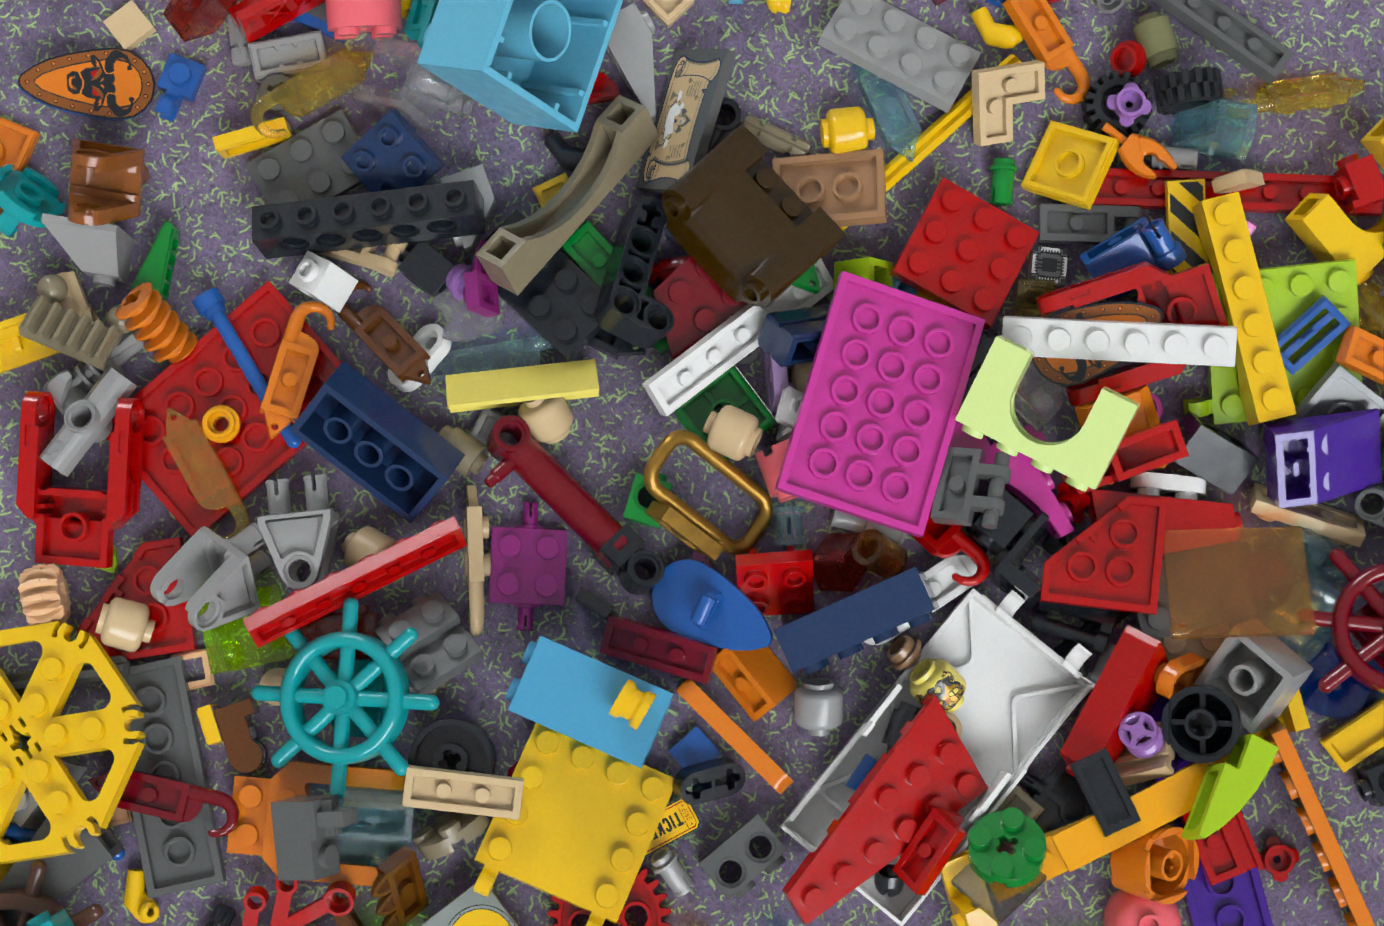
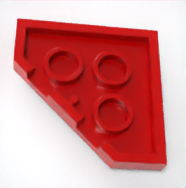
M1129 495L1066 546L1052 555L1043 563L1039 601L1156 615L1168 500Z
M176 537L142 543L133 554V559L124 571L118 574L100 598L102 600L90 616L86 617L78 627L77 634L80 630L90 633L98 639L109 657L125 655L127 660L198 650L196 630L189 624L188 611L185 610L188 601L167 607L153 598L150 592L153 578L184 545L183 538ZM178 579L168 586L164 594L170 593L175 588ZM116 597L147 605L150 611L149 619L156 621L150 642H141L140 647L135 652L105 646L101 643L100 634L95 633L103 604L110 605L111 601Z

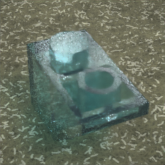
M1219 99L1176 113L1171 147H1199L1198 153L1245 160L1255 136L1258 105Z

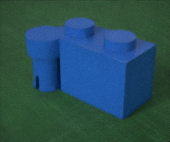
M1143 216L1079 256L1092 278L1143 261H1147L1167 271L1182 263L1186 259L1187 254L1180 242L1174 241L1162 218L1151 221L1157 231L1155 233L1149 221ZM1134 289L1105 299L1107 302L1113 298L1116 300L1130 294Z

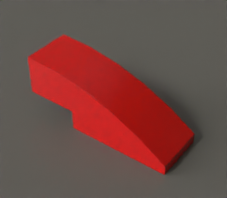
M1177 419L1124 435L1097 488L1112 482L1123 481L1189 456ZM1067 483L1070 494L1080 495L1085 493ZM1088 487L1086 492L1091 491L1093 489Z

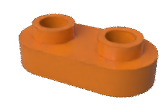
M1191 652L1172 659L1168 663H1162L1156 670L1153 682L1156 684V693L1170 700L1174 694L1182 689L1195 685L1194 682L1208 664L1207 660Z

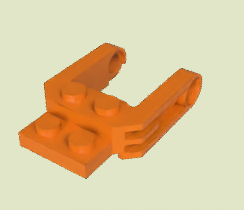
M294 761L286 765L272 778L235 775L232 798L237 803L239 809V821L235 829L228 834L226 853L262 856L263 860L278 876L270 802L297 795H312L310 790L311 783L330 785L332 764ZM347 765L346 786L404 791L406 775L399 776L392 769ZM339 861L340 873L315 880V882L333 883L336 881H346L351 885L372 886L378 876L377 867L366 866L367 863Z

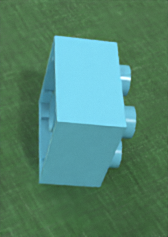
M439 0L432 22L424 33L423 47L417 64L511 123L578 133L623 0Z

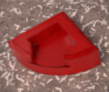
M600 71L598 72L587 105L613 102L620 95L617 85Z

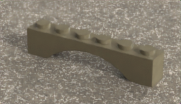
M618 95L595 121L584 154L571 177L560 191L545 206L531 216L514 224L499 227L480 248L476 256L492 282L519 295L654 143L659 134L645 106Z

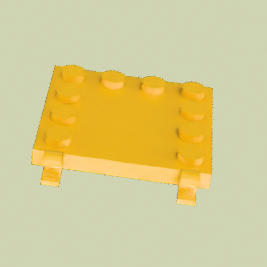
M535 723L512 774V777L524 778L519 820L493 817L474 859V862L484 865L473 888L474 892L488 898L498 874L502 873L590 912L591 914L586 926H603L605 919L616 924L673 792L674 778L646 765L639 768Z

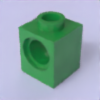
M636 473L623 518L624 520L660 530L661 525L645 514L648 508L641 506L638 501L640 493L646 487L643 480L644 475ZM659 473L660 483L672 491L673 484L666 482L668 476Z

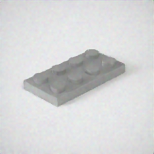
M842 0L818 41V45L946 113H949L971 70H973L981 55V52L883 0Z

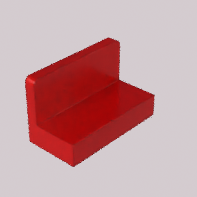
M933 807L892 870L915 894L926 895L967 834L960 827L964 821V817L960 813Z

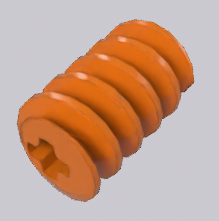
M150 282L142 283L132 289L116 310L115 316L118 320L127 319L124 325L128 331L136 330L134 333L135 339L137 341H144V349L147 352L154 351L152 357L156 362H162L167 359L171 363L181 361L193 351L197 344L196 335L189 331V327L185 322L180 321L178 314L171 310L166 300H162L160 293L152 289Z

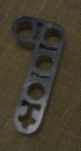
M650 195L640 198L621 219L594 311L595 320L603 330L644 349L654 346L674 326V316L671 310L663 303L645 295L667 219L662 201Z

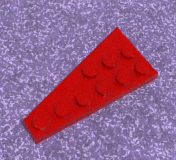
M930 693L920 703L923 707L911 722L907 721L900 730L902 734L888 753L882 754L848 800V803H850L848 808L838 821L836 819L833 820L826 830L828 834L815 852H810L782 889L796 915L805 925L809 924L901 855L933 807L958 812L989 789L936 695Z

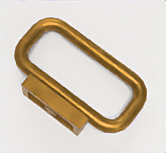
M675 430L668 433L660 441L644 468L643 480L645 487L659 501H652L645 514L693 551L715 561L722 551L731 555H740L752 549L768 527L773 516V503L767 491L720 453L711 450L707 443L699 436L688 430ZM685 445L757 502L759 507L758 514L741 539H731L660 483V469L677 446Z

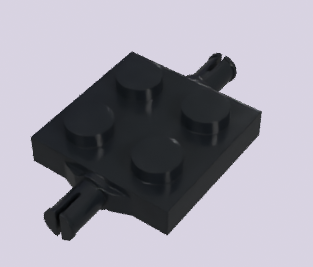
M1062 757L1050 775L1043 780L1027 771L1023 777L1031 781V783L1023 778L1018 782L1034 793L1033 798L1046 809L1036 822L1043 833L1061 828L1093 814L1076 778L1066 771L1067 765Z

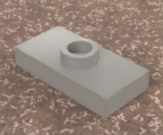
M321 30L248 43L256 82L263 81L266 77L273 74L292 76L329 69Z

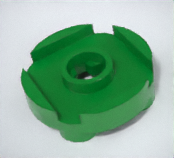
M1009 807L1003 811L987 814L979 819L969 830L968 861L973 871L983 881L992 885L993 881L1004 883L1006 887L1015 888L1031 882L1040 874L1046 858V838L1040 826L1030 817L1025 816L1020 809ZM1004 842L1015 845L1014 854L1009 855L1006 851L999 853L997 850L1000 848V844Z

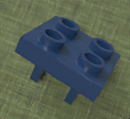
M396 108L390 110L341 157L370 192L423 186L445 166Z

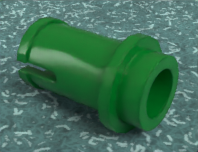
M995 158L993 159V165L989 166L988 170L992 172L989 204L1013 205L1014 173L1018 172V167L1015 166L1014 159Z

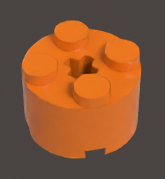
M1165 824L1112 851L1110 859L1112 885L1126 893L1165 905L1180 901L1188 892L1184 890L1188 880H1195L1198 873L1199 850L1196 841L1182 838L1183 828Z

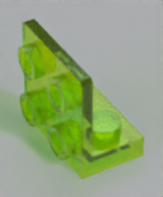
M273 584L256 588L260 607L271 606L283 600L279 585ZM209 602L206 603L200 609V611L198 612L199 616L205 613V611L208 608ZM250 615L208 631H202L211 674L223 675L293 658V646L285 636H282L257 648L242 620Z

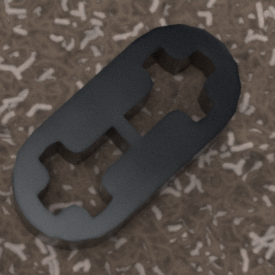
M720 757L681 769L675 775L672 787L674 793L685 803L699 805L739 792L745 783L746 774L744 768L728 757ZM729 769L732 771V774L727 776L726 783H724L719 778L725 777L726 770ZM692 779H695L699 783L693 785L692 792L690 793L686 790V788L690 787L692 785Z

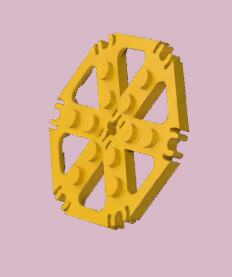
M59 621L0 630V648L33 641L39 642L42 646V655L22 698L0 667V865L74 854L75 852L71 849L70 845L77 849L85 847L80 838V834L85 828H87L90 835L100 836L101 828L107 829L145 746L141 742L129 744L130 740L139 741L146 737L145 732L131 731L130 729L131 722L134 719L144 718V713L128 709L142 706V704L95 636L83 630H80L77 638L71 641L70 635L74 627ZM85 663L91 664L110 692L111 699L109 704L101 710L60 716ZM19 733L28 737L31 736L27 742L29 752L20 748L17 749L21 743ZM111 750L114 755V763L98 797L88 801L61 760V757ZM26 788H28L50 822V833L43 840L7 845L3 842V837Z

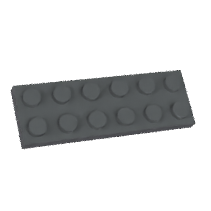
M183 656L130 667L129 675L123 678L142 706H135L128 710L134 709L144 713V718L134 719L131 722L130 729L131 731L145 732L146 736L139 741L130 740L129 744L137 742L145 744L134 770L209 788ZM204 803L201 812L195 819L182 823L132 811L148 899L227 881L219 838L208 835L209 830L217 829L212 805Z

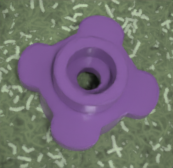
M1135 83L1125 84L1124 88L1117 95H1110L1106 101L1108 109L1115 111L1119 117V123L1124 127L1132 126L1137 117L1147 115L1152 107L1151 102L1146 100L1145 94ZM1126 102H1131L1132 107H1126Z

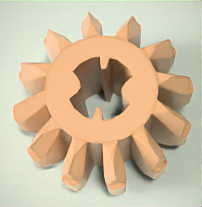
M43 563L33 565V568L24 569L19 577L20 585L18 590L20 593L19 601L22 604L23 614L26 615L27 622L30 625L55 621L66 623L71 615L70 606L72 603L70 601L67 579L64 578L60 567H57L54 563L48 565Z

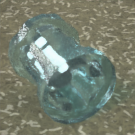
M805 506L772 508V514L776 515L777 538L773 540V546L807 545V539L803 537L802 514L806 513ZM789 518H791V534H790V535H789V533H788V519H789Z

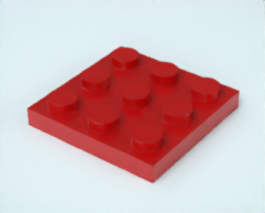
M943 177L934 190L890 275L944 306L985 319L983 328L987 330L992 326L1040 232Z

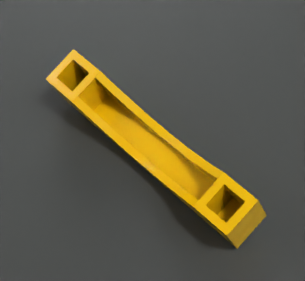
M1239 192L1202 200L1192 208L1201 245L1209 259L1223 298L1229 325L1237 326L1236 363L1238 383L1248 426L1295 415L1296 410Z

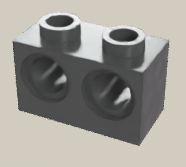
M755 813L700 859L698 863L728 900L733 895L741 899L756 886L753 879L763 870L769 875L785 862L786 859L782 854L787 851V848L760 815ZM765 836L770 840L771 848L765 856L757 857L750 853L749 843L754 837ZM729 860L735 861L741 866V874L734 881H726L719 874L720 866Z

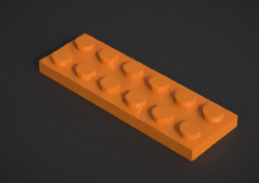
M1277 720L1272 726L1267 728L1269 735L1263 737V739L1279 747L1274 762L1275 764L1283 763L1285 770L1279 772L1281 780L1291 799L1298 798L1301 806L1296 807L1295 810L1307 835L1315 834L1317 841L1311 843V846L1324 872L1331 870L1333 877L1328 878L1327 881L1340 908L1348 907L1349 912L1343 914L1347 926H1375L1289 733L1283 723Z

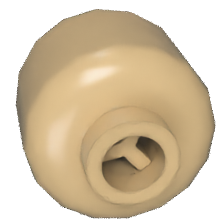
M564 397L523 401L518 410V416L526 422L530 434L539 443L554 444L563 440L569 434L574 419L572 410Z
M726 405L719 413L714 411L710 413L703 432L709 434L707 445L711 450L739 461L745 456L751 457L760 442L763 430L759 428L757 417L732 405Z
M363 527L357 532L350 533L345 539L342 550L345 552L344 564L347 568L357 564L363 557L377 554L393 546L396 541L374 527Z
M116 597L111 601L110 605L103 604L95 633L100 634L101 643L105 646L135 652L140 647L141 642H150L156 621L149 619L150 611L147 605Z

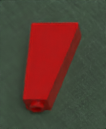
M1108 490L1088 492L1091 498V504L1088 507L1091 525L1129 495L1168 500L1163 556L1239 542V534L1243 533L1241 516L1239 512H1234L1233 504Z
M1129 625L1123 631L1060 751L1067 765L1066 771L1073 777L1075 776L1070 764L1104 748L1107 749L1113 763H1115L1126 747L1120 740L1118 733L1119 725L1123 718L1134 712L1148 714L1160 696L1156 693V684L1153 682L1154 675L1162 663L1169 662L1161 641Z

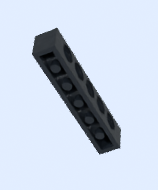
M474 180L252 206V242L266 259L305 255L307 251L315 254L485 234L484 199Z

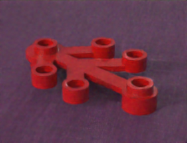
M277 876L275 881L277 894L270 926H304L326 913L335 916L347 915L353 909L357 897L356 891L346 881L333 882L327 887L323 897L289 915L292 896L297 891L300 881H293L294 885L289 886L279 881ZM252 886L247 890L243 899L245 913L242 926H258L260 912L265 909L269 900V894L265 888ZM335 892L344 893L347 897L340 898ZM257 896L262 902L255 903L250 897Z

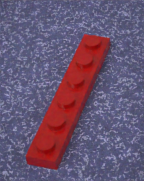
M455 516L447 520L436 521L426 530L412 537L399 539L393 546L377 554L367 555L360 559L357 564L342 571L332 572L325 576L322 581L306 589L295 590L287 598L271 606L260 607L252 615L242 620L257 648H260L343 607L344 600L348 597L359 599L467 546L462 530Z

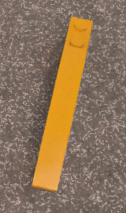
M1259 732L1254 733V735L1261 738ZM1228 754L1216 762L1203 764L1191 762L1173 775H1169L1130 796L1141 821L1107 837L1103 836L1093 814L1044 833L1046 838V858L1040 874L1034 880L1015 888L1006 887V884L994 881L993 885L988 883L998 905L1064 872H1072L1190 812L1207 766L1225 763Z

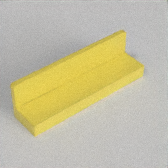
M595 359L445 375L447 406L450 413L518 406L523 401L564 397L565 400L599 397L600 391Z

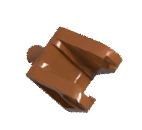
M76 138L72 139L68 220L76 224L98 226L139 217L141 212L142 185L149 178V170L144 165L145 149Z

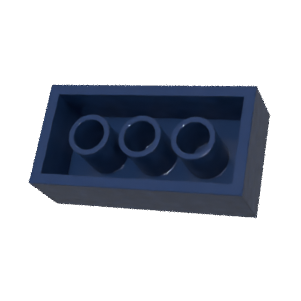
M345 361L328 378L289 430L410 524L445 484L465 456L464 453Z
M920 565L779 627L774 632L792 672L794 673L802 669L806 676L830 665L827 657L837 653L840 660L865 649L863 641L873 638L875 644H878L899 634L897 628L899 625L908 622L912 629L934 618L932 611L939 608V605Z

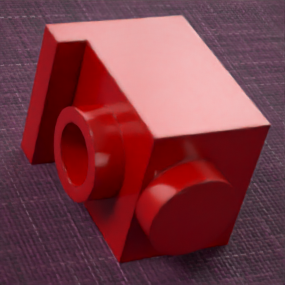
M1356 153L1336 162L1338 170L1334 173V187L1338 196L1341 199H1345L1347 206L1342 211L1346 216L1377 205L1384 200V180L1373 154L1359 159Z

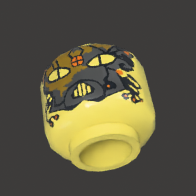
M926 658L911 671L909 690L910 694L919 703L931 693L936 695L945 713H953L963 704V695L966 690L965 679L943 658Z

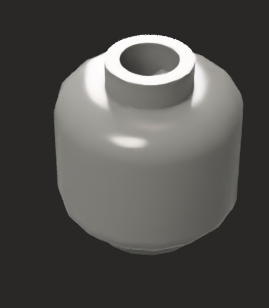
M809 678L804 680L803 685L794 692V721L799 727L807 729L808 735H829L830 729L840 726L843 721V691L834 685L833 680L828 678Z

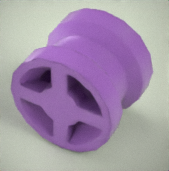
M1134 712L1123 718L1119 725L1118 733L1120 740L1132 755L1138 758H1149L1161 750L1164 743L1163 732L1150 715L1144 712ZM1144 737L1148 738L1138 743L1140 739H1143Z

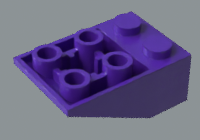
M1379 409L1263 423L1267 495L1278 508L1318 504L1382 483Z

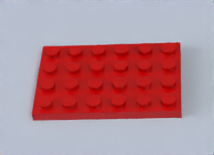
M269 280L227 316L267 383H269L290 315L294 310ZM305 321L301 332L309 335L316 341L319 346V353L299 416L342 363ZM216 327L212 328L197 341L195 348L186 358L169 365L132 397L141 399L145 411L141 479L191 537L203 526L211 530L263 485L265 481L308 446L301 440V445L298 448H290L280 433L274 439H270L264 414L259 413L262 403ZM217 405H225L232 408L240 418L241 426L239 433L233 440L227 443H216L210 440L202 430L204 414L210 408ZM115 416L112 418L113 426L111 432H114ZM221 418L216 422V429L218 431H224L228 427L226 418ZM276 426L271 427L272 430H277ZM109 434V436L106 438L109 442H110V434Z

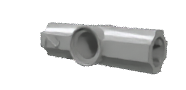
M108 366L84 399H78L67 407L64 412V425L39 457L58 472L68 477L93 443L101 442L109 436L113 426L112 418L115 416L116 407L119 402L117 398H129L137 385L111 366ZM91 417L90 422L85 426L87 420Z

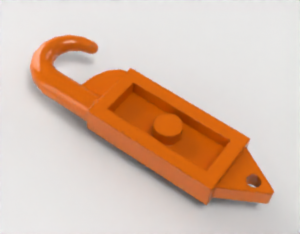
M1006 0L1002 3L1036 60L1045 62V68L1050 71H1060L1068 68L1075 79L1077 91L1074 94L1068 95L1059 88H1055L1053 92L1056 97L1065 104L1074 105L1082 102L1090 88L1088 72L1072 48L1074 46L1072 40L1047 0Z
M313 300L302 302L295 307L290 315L259 412L264 414L271 440L298 419L319 353V346L316 341L309 335L301 332L306 316L313 312L320 313L327 321V329L329 331L334 330V314L322 302ZM276 426L278 429L272 430L271 427Z

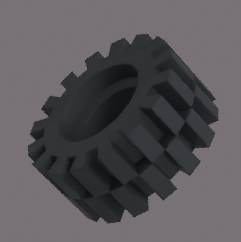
M1206 66L1202 69L1201 67H1194L1192 70H1188V68L1181 69V72L1173 71L1168 73L1169 75H1162L1159 79H1155L1153 83L1159 114L1169 115L1172 113V115H1177L1180 113H1190L1191 111L1199 112L1203 111L1204 108H1213L1214 105H1220L1225 101L1221 71L1217 67Z
M1112 71L1109 76L1106 74L1100 76L1098 81H1095L1089 88L1082 104L1084 123L1088 122L1090 125L1088 130L1109 136L1101 130L1108 122L1127 138L1131 133L1138 134L1148 122L1147 120L1151 116L1153 109L1147 115L1137 117L1132 126L1124 127L1119 123V120H1113L1106 115L1103 103L1108 96L1118 94L1125 84L1135 83L1145 94L1146 100H1149L1152 105V97L1147 96L1150 89L1147 85L1144 87L1140 85L1142 79L1137 76L1133 80L1130 78L1131 73L1126 71L1123 75H1119L1118 71Z

